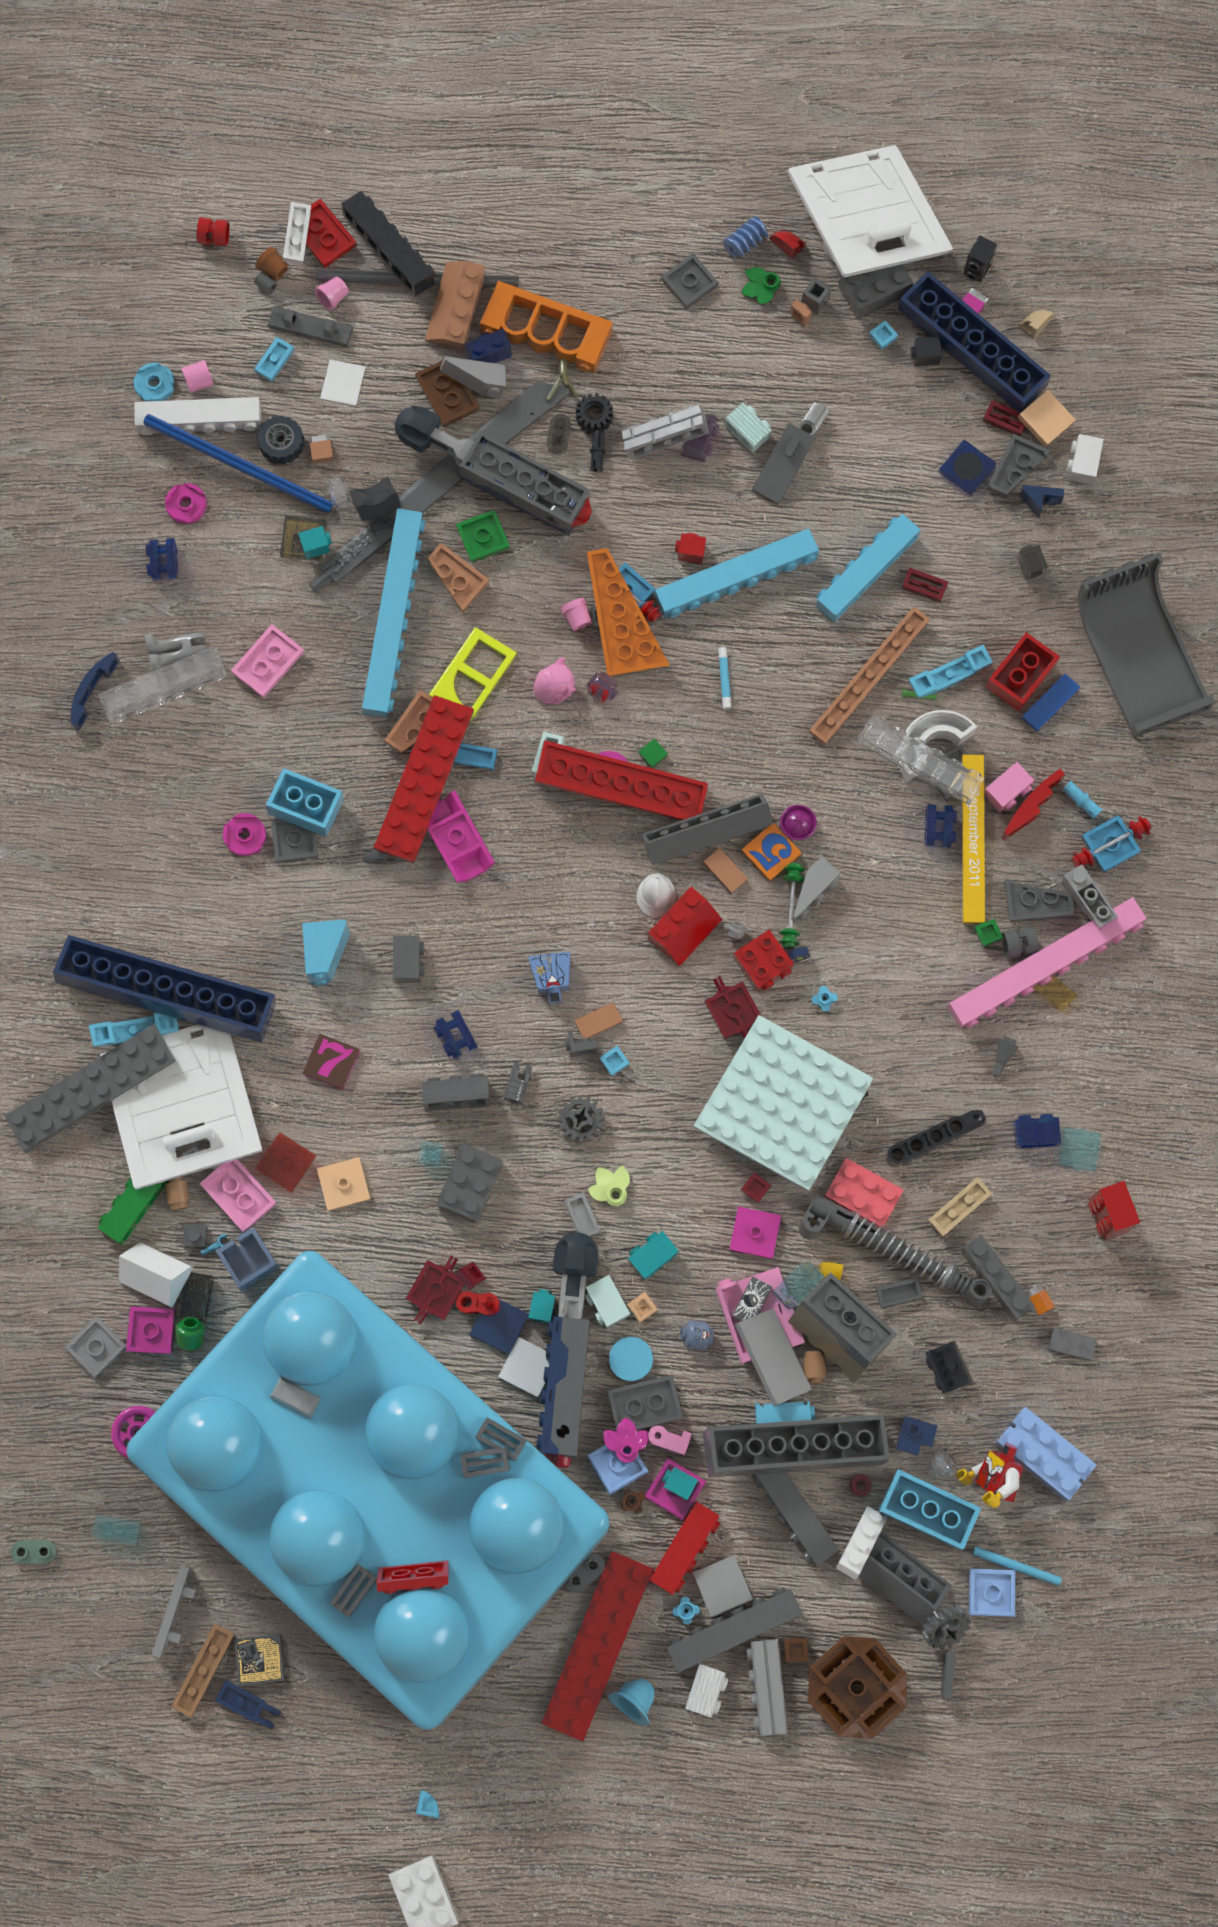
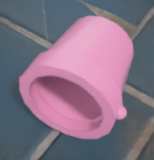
M334 277L315 288L318 300L328 310L336 308L337 304L349 293L346 284L339 277Z
M585 598L575 599L560 608L562 615L565 616L573 631L581 630L592 624Z

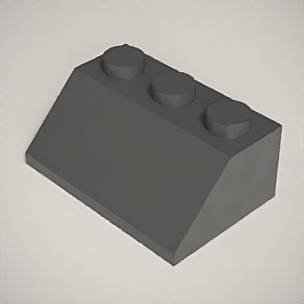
M472 1074L471 1078L450 1076L449 1080H440L438 1077L428 1078L427 1082H422V1100L425 1112L491 1106L488 1076L484 1077V1074Z

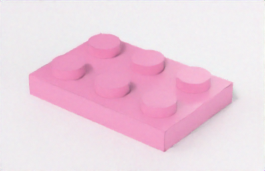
M271 624L234 666L231 673L264 699L305 651Z
M238 1159L221 1164L200 1183L243 1233L277 1204Z

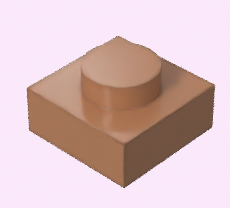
M797 299L791 304L790 314L805 327L811 320L812 312L805 303H800Z

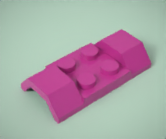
M455 790L450 792L443 800L438 802L428 827V832L456 882L463 883L487 872L495 862Z

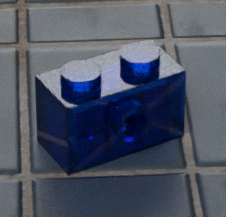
M504 329L490 334H482L477 339L465 343L466 355L469 360L495 364L512 357L511 344Z

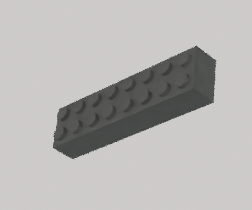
M884 1415L708 1427L703 1432L708 1478L883 1465L890 1460Z

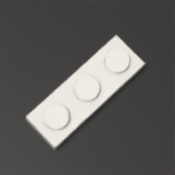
M291 202L283 262L303 265L311 205Z

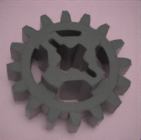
M579 1095L577 1101L570 1097L571 1103L564 1102L565 1110L559 1109L558 1111L562 1117L557 1118V1122L563 1123L559 1126V1130H565V1138L569 1135L572 1136L571 1142L573 1143L576 1138L579 1139L580 1144H583L584 1138L591 1142V1135L598 1137L597 1129L603 1130V1125L599 1123L605 1121L604 1116H599L603 1109L596 1108L598 1105L597 1101L590 1103L589 1096L586 1100H582V1096ZM576 1106H581L580 1109H577L575 1111L571 1110ZM589 1109L594 1112L596 1120L590 1117ZM584 1112L585 1121H582L578 1126L577 1118H580ZM566 1119L572 1122V1130L568 1127ZM586 1128L591 1129L588 1132L581 1133V1131Z
M950 1604L948 1609L941 1607V1611L933 1612V1617H927L928 1623L923 1624L925 1630L922 1631V1634L929 1646L932 1645L934 1649L939 1646L943 1650L945 1645H948L950 1648L952 1643H959L960 1637L966 1636L964 1631L970 1630L968 1624L971 1623V1620L964 1608L961 1609L959 1605L954 1608Z

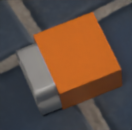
M1041 1284L1026 1291L1038 1315L1055 1308Z

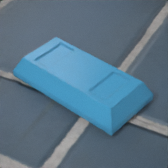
M462 743L454 763L494 770L498 750Z

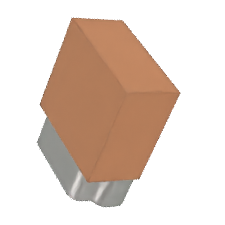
M327 434L312 436L309 441L313 464L334 461L330 436Z

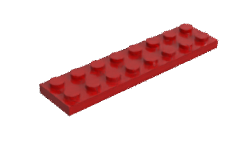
M436 695L433 696L374 844V850L413 864L415 863L473 716L474 708Z
M546 740L542 744L534 783L679 821L702 814L708 787L706 782Z
M611 1551L541 1724L584 1741L653 1568Z

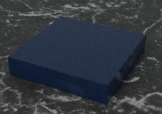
M500 1300L501 1307L496 1315L488 1317L479 1314L470 1332V1336L510 1355L529 1317V1313Z

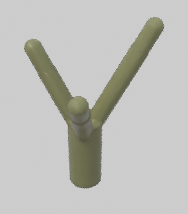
M566 359L559 360V377L546 398L547 402L551 400L562 380L565 385H568L573 396L577 397V393L568 378Z

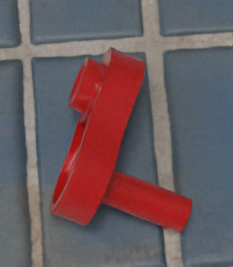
M464 1291L456 1299L457 1308L467 1315L479 1313L488 1317L494 1316L501 1307L499 1298L492 1293L476 1294ZM468 1300H471V1305L469 1307H466V1302Z

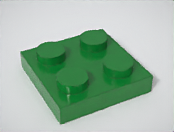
M495 509L456 524L471 563L510 549Z

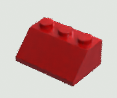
M690 886L648 932V940L680 967L723 919L708 900Z

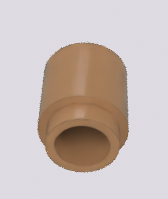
M182 1177L168 1180L169 1183L165 1184L167 1205H170V1210L188 1208L187 1181H182Z
M821 1351L805 1352V1358H803V1371L810 1385H820L823 1380H826V1362Z

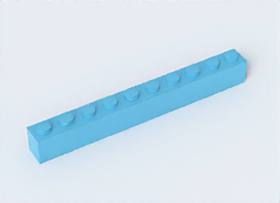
M397 508L363 699L362 714L387 718L388 711H393L394 699H391L392 691L396 692L398 679H394L395 671H400L401 659H398L399 651L403 652L405 639H401L402 631H407L408 619H405L406 611L410 612L412 599H408L409 591H414L415 579H412V574L417 572L419 560L415 559L416 552L421 551L422 540L419 539L420 532L424 533L426 520H422V512Z

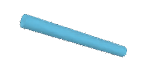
M976 1546L973 1550L972 1555L1057 1586L1061 1583L1062 1577Z

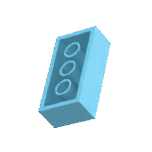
M897 1469L878 1512L962 1551L981 1508Z

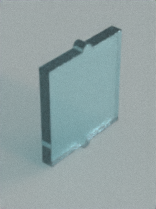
M1065 1127L1059 1165L1073 1167L1075 1170L1095 1171L1101 1133L1085 1131L1084 1128L1079 1130Z

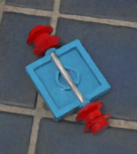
M625 562L619 568V571L643 616L647 617V623L651 621L654 623L661 615V607L655 608L653 606L654 601H648L655 593V588Z
M1118 815L1086 832L1081 838L1088 849L1081 847V853L1073 852V857L1071 858L1075 868L1083 865L1085 868L1086 864L1093 866L1095 859L1104 873L1136 856L1141 850L1133 837L1141 840L1143 833L1150 835V822L1146 818L1143 819L1139 816L1138 822L1130 821L1129 829H1127Z

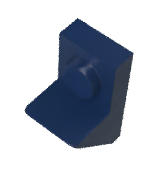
M1023 485L1020 498L1037 517H1040L1043 503L1049 506L1061 505L1065 489Z

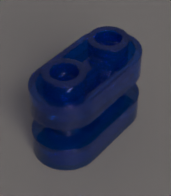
M166 538V545H160L159 539L149 540V544H146V555L150 557V564H146L147 575L151 576L152 580H161L162 573H168L169 579L178 578L176 539ZM166 553L167 564L161 565V554Z
M927 804L924 846H934L935 840H941V847L950 848L952 843L955 844L956 831H953V823L957 821V810H953V806L944 805L943 811H936V804ZM936 819L942 820V832H935Z
M459 1010L450 1013L453 1018L452 1020L445 1022L442 1017L435 1021L436 1026L433 1027L438 1038L443 1037L446 1043L443 1045L447 1056H452L454 1059L462 1056L460 1049L466 1046L469 1051L478 1048ZM457 1027L462 1039L455 1042L450 1030Z

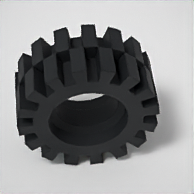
M592 393L588 394V398L583 396L582 402L579 400L578 407L576 406L578 426L581 425L583 431L587 429L589 434L591 431H604V428L608 429L613 421L612 404L610 405V400H605L604 395L599 397V393H595V397H592ZM590 408H599L603 414L600 419L592 420L588 418L586 413Z

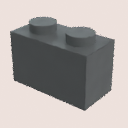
M393 936L394 983H420V976H424V963H420L421 955L425 953L424 942L420 941L419 936Z

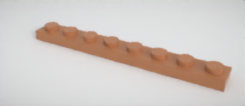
M913 606L812 726L809 733L826 745L929 623L930 618Z

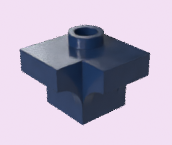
M906 1416L903 1417L897 1437L896 1450L918 1456L921 1446L932 1448L938 1425Z

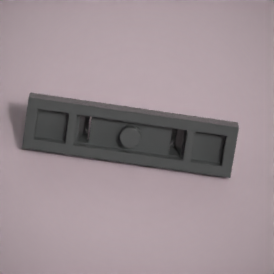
M276 306L273 307L268 322L269 328L343 347L348 346L353 331L351 325Z

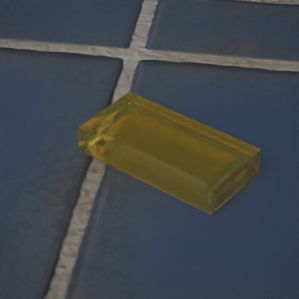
M1054 975L1051 976L1053 980L1044 986L1037 984L1033 987L1061 1011H1064L1077 996L1076 993Z

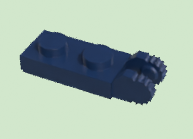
M225 1680L215 1699L217 1703L254 1723L258 1722L270 1729H273L275 1724L259 1716L262 1709H266L275 1716H280L282 1712L267 1704V1701L228 1680Z

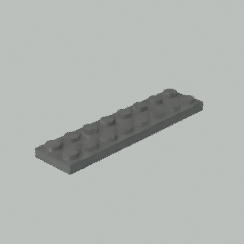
M153 1024L6 1114L5 1118L22 1150L28 1153L176 1062V1059L159 1029Z

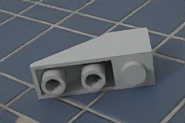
M823 856L807 870L793 917L794 923L798 919L804 920L810 913L808 909L813 904L819 905L825 898L823 894L828 889L834 890L840 883L838 879L841 873Z
M1083 865L1078 866L1063 876L1061 884L1067 893L1072 894L1073 901L1099 928L1118 918Z

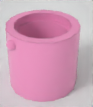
M205 360L181 368L190 393L214 386Z

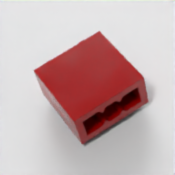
M770 929L733 954V959L757 992L762 989L764 992L774 986V981L779 978L783 980L792 974L791 970L794 963Z

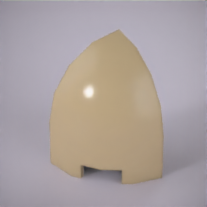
M1045 309L1034 311L1018 327L1032 338H1035L1054 318L1055 313Z

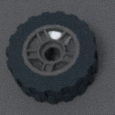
M273 416L271 419L265 420V423L260 426V430L257 433V441L262 455L268 461H272L274 464H286L293 462L302 453L304 437L300 425L298 426L295 420L293 421L288 416Z

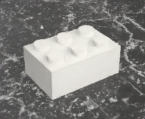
M430 1855L389 1874L408 1927H452L459 1923L434 1855Z

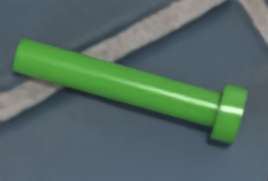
M903 689L902 698H918L915 692H908ZM931 694L921 698L936 700L937 695Z

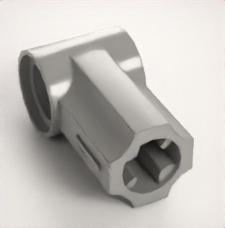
M814 402L797 427L801 430L809 431L810 435L815 437V434L828 416L829 410L825 405Z

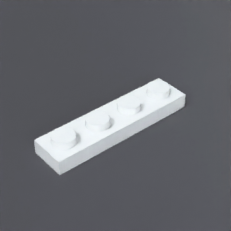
M867 1506L836 1569L854 1580L858 1578L887 1517Z

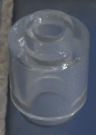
M341 477L331 478L326 485L331 503L338 510L349 507L352 497L346 480Z

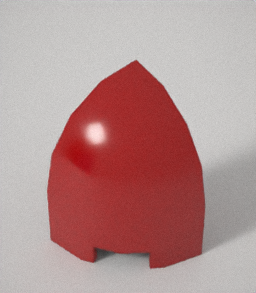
M779 231L769 237L775 245L792 259L806 246L802 239L788 231Z

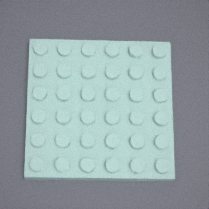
M758 1015L695 1122L694 1128L809 1192L874 1078Z

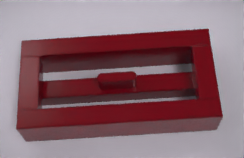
M992 400L982 421L1021 437L1025 428L1023 423L996 413L992 409L1019 420L1020 412Z
M909 567L901 589L941 603L948 581ZM910 576H914V577H917V578H919V579L928 581V582H930V583L939 585V586H941L942 588L940 589V588H937V587H935V586L929 585L928 583H925V582H921V581L912 579V578H910Z

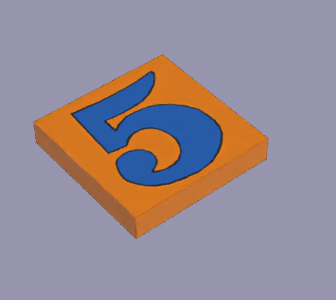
M774 822L773 825L768 826L741 850L769 882L784 871V867L789 866V863H793L802 855V852Z

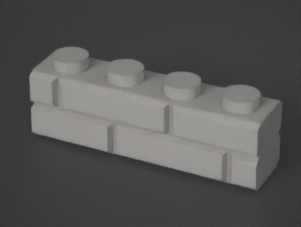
M700 404L697 406L689 405L685 410L669 412L665 417L659 419L652 418L647 423L639 426L632 425L627 430L622 431L625 451L631 460L709 434L706 415Z
M778 1639L750 1642V1647H746L747 1661H752L753 1670H749V1681L755 1687V1693L751 1694L752 1708H757L758 1716L753 1717L755 1732L759 1731V1736L787 1734Z

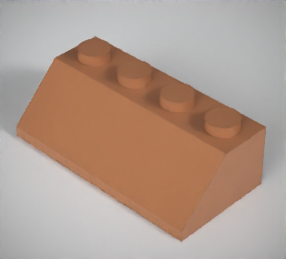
M468 261L446 262L425 341L465 351L486 275L484 265Z

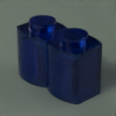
M1042 1114L1040 1118H1031V1115H1021L1013 1122L1015 1148L1056 1147L1061 1144L1059 1117H1053V1114Z

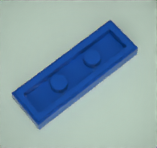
M1065 673L1021 719L1038 732L1081 687Z

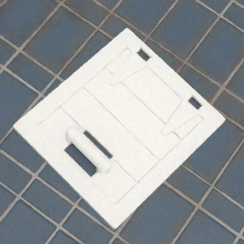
M896 145L788 169L789 177L843 277L951 253L953 250L952 245ZM877 156V159L870 161L868 157ZM821 168L822 171L814 173L812 169ZM897 237L901 238L905 246L879 253L875 249L877 242Z
M195 1025L162 1035L176 1062L112 1100L132 1183L136 1190L262 1152L261 1142L231 1034ZM203 1030V1036L192 1039L190 1033ZM203 1123L205 1124V1125H203V1126H199V1127H196V1128H193V1129H189V1130H186V1131L179 1132V1133H176V1134L171 1135V1133L176 1132V1131H180V1130H183V1129H186V1128H190V1127H193V1126H196V1125H200V1124H203ZM205 1138L209 1140L211 1148L177 1158L176 1147Z

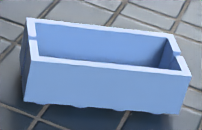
M1026 1407L1020 1410L1009 1424L1011 1426L1006 1428L994 1443L1001 1450H1003L1005 1443L1016 1446L1018 1449L1014 1460L1065 1502L1072 1498L1082 1485L1080 1482L1085 1481L1097 1466Z

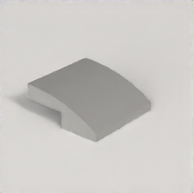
M735 1555L693 1572L711 1619L753 1601Z

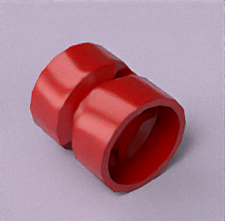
M200 217L196 231L197 243L210 245L212 242L215 246L227 247L230 235L229 221L217 219L213 222L211 218Z

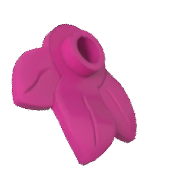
M624 1418L619 1423L616 1431L604 1430L603 1439L606 1447L616 1452V1456L621 1462L631 1463L637 1458L638 1451L646 1447L648 1432L644 1430L637 1432L634 1423L630 1419ZM630 1448L631 1453L625 1454L623 1449Z

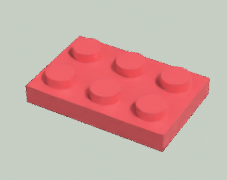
M845 1158L824 1197L849 1211L855 1210L860 1213L862 1218L868 1217L867 1221L871 1223L875 1221V1225L878 1227L881 1225L884 1227L904 1190Z

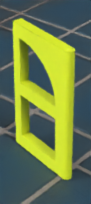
M474 628L429 693V696L433 698L436 695L462 704L454 690L456 674L458 671L485 687L472 706L474 708L472 721L516 657L517 652L478 628ZM479 641L506 657L491 679L464 663Z

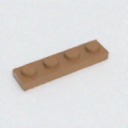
M214 1623L171 1708L190 1718L193 1717L235 1633Z

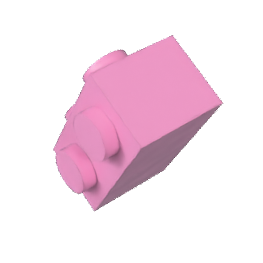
M1016 762L985 788L984 796L1000 813L1004 809L1008 811L1017 803L1016 799L1021 795L1025 797L1032 791L1033 788L1031 786L1034 779Z

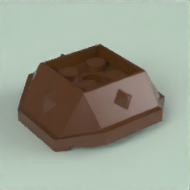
M843 1636L809 1667L807 1701L839 1737L873 1739L907 1707V1673L876 1638ZM855 1680H859L863 1685V1689L859 1694H854L851 1691V1683Z

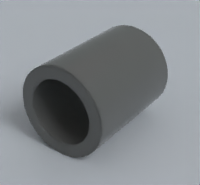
M264 272L259 273L254 280V283L268 295L272 294L277 288V283Z

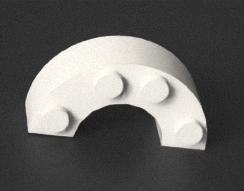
M949 710L931 711L915 719L904 733L898 754L899 767L906 782L924 771L926 761L923 757L922 748L927 742L933 739L944 738L959 746L975 734L977 726L966 716Z

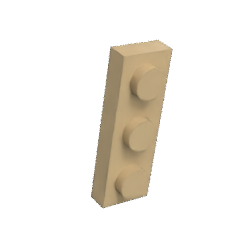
M977 1177L934 1214L928 1222L943 1237L992 1195V1192Z

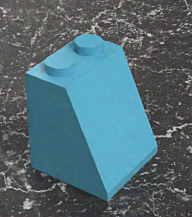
M346 919L302 923L305 969L310 984L314 983V986H324L327 982H332L350 935Z

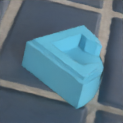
M421 1790L416 1814L439 1818V1807L435 1798L428 1792Z

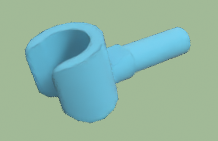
M227 1234L220 1235L217 1242L200 1250L201 1254L205 1255L224 1246L220 1243V1240L226 1238Z

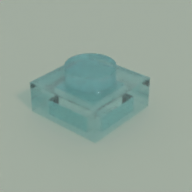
M421 1141L418 1163L441 1166L443 1143Z

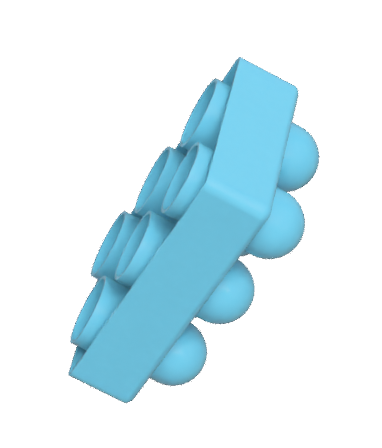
M305 1251L298 1255L131 1438L127 1445V1456L139 1470L412 1723L423 1730H430L440 1726L609 1531V1517L606 1511L528 1441L516 1461L509 1458L510 1471L464 1478L460 1454L493 1449L475 1438L486 1417L519 1436H523L323 1256L315 1251ZM280 1377L321 1397L311 1419L270 1398ZM488 1424L486 1427L519 1446L520 1442L492 1425ZM485 1432L482 1434L483 1437L501 1447L507 1446ZM507 1446V1450L514 1454L516 1450ZM502 1453L468 1458L466 1462L502 1457ZM503 1462L468 1467V1471L504 1465ZM449 1561V1585H444L443 1588L431 1589L430 1587H422L415 1590L402 1589L392 1594H384L383 1592H377L375 1581L350 1617L330 1604L358 1564L377 1577L378 1567ZM359 1571L338 1601L340 1605L363 1574ZM365 1578L363 1583L360 1585L358 1590L355 1592L353 1597L345 1606L347 1610H349V1608L354 1603L356 1598L359 1596L361 1591L367 1585L370 1578Z

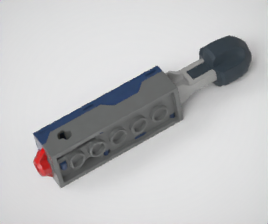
M412 406L405 408L398 414L394 424L395 433L406 446L419 453L425 452L432 445L453 456L456 464L460 466V479L570 536L574 527L588 522L592 514L589 501L590 489L482 432H479L475 441L468 438L458 440L439 430L441 425L439 415L426 408Z
M580 1232L569 1233L559 1240L554 1251L552 1269L556 1274L562 1275L558 1317L554 1316L553 1322H549L548 1338H552L551 1344H547L546 1360H549V1367H544L543 1380L547 1382V1390L542 1389L541 1403L545 1405V1410L540 1412L539 1427H543L542 1435L537 1437V1450H541L540 1453L558 1468H568L571 1464V1458L577 1459L590 1330V1320L582 1319L586 1278L594 1277L597 1274L598 1266L597 1245L591 1237ZM562 1428H566L570 1432L565 1435V1438L557 1436V1432H561Z

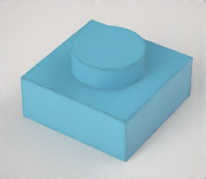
M886 320L869 332V336L881 350L898 339V334Z
M618 1046L599 1057L611 1077L630 1065Z

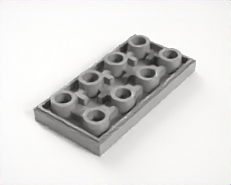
M774 1308L735 1324L773 1407L812 1390Z

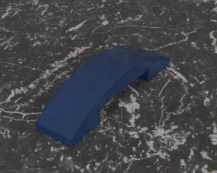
M111 652L100 659L87 672L78 686L71 708V725L75 731L79 732L89 715L84 705L102 675L110 678L120 660L116 653Z

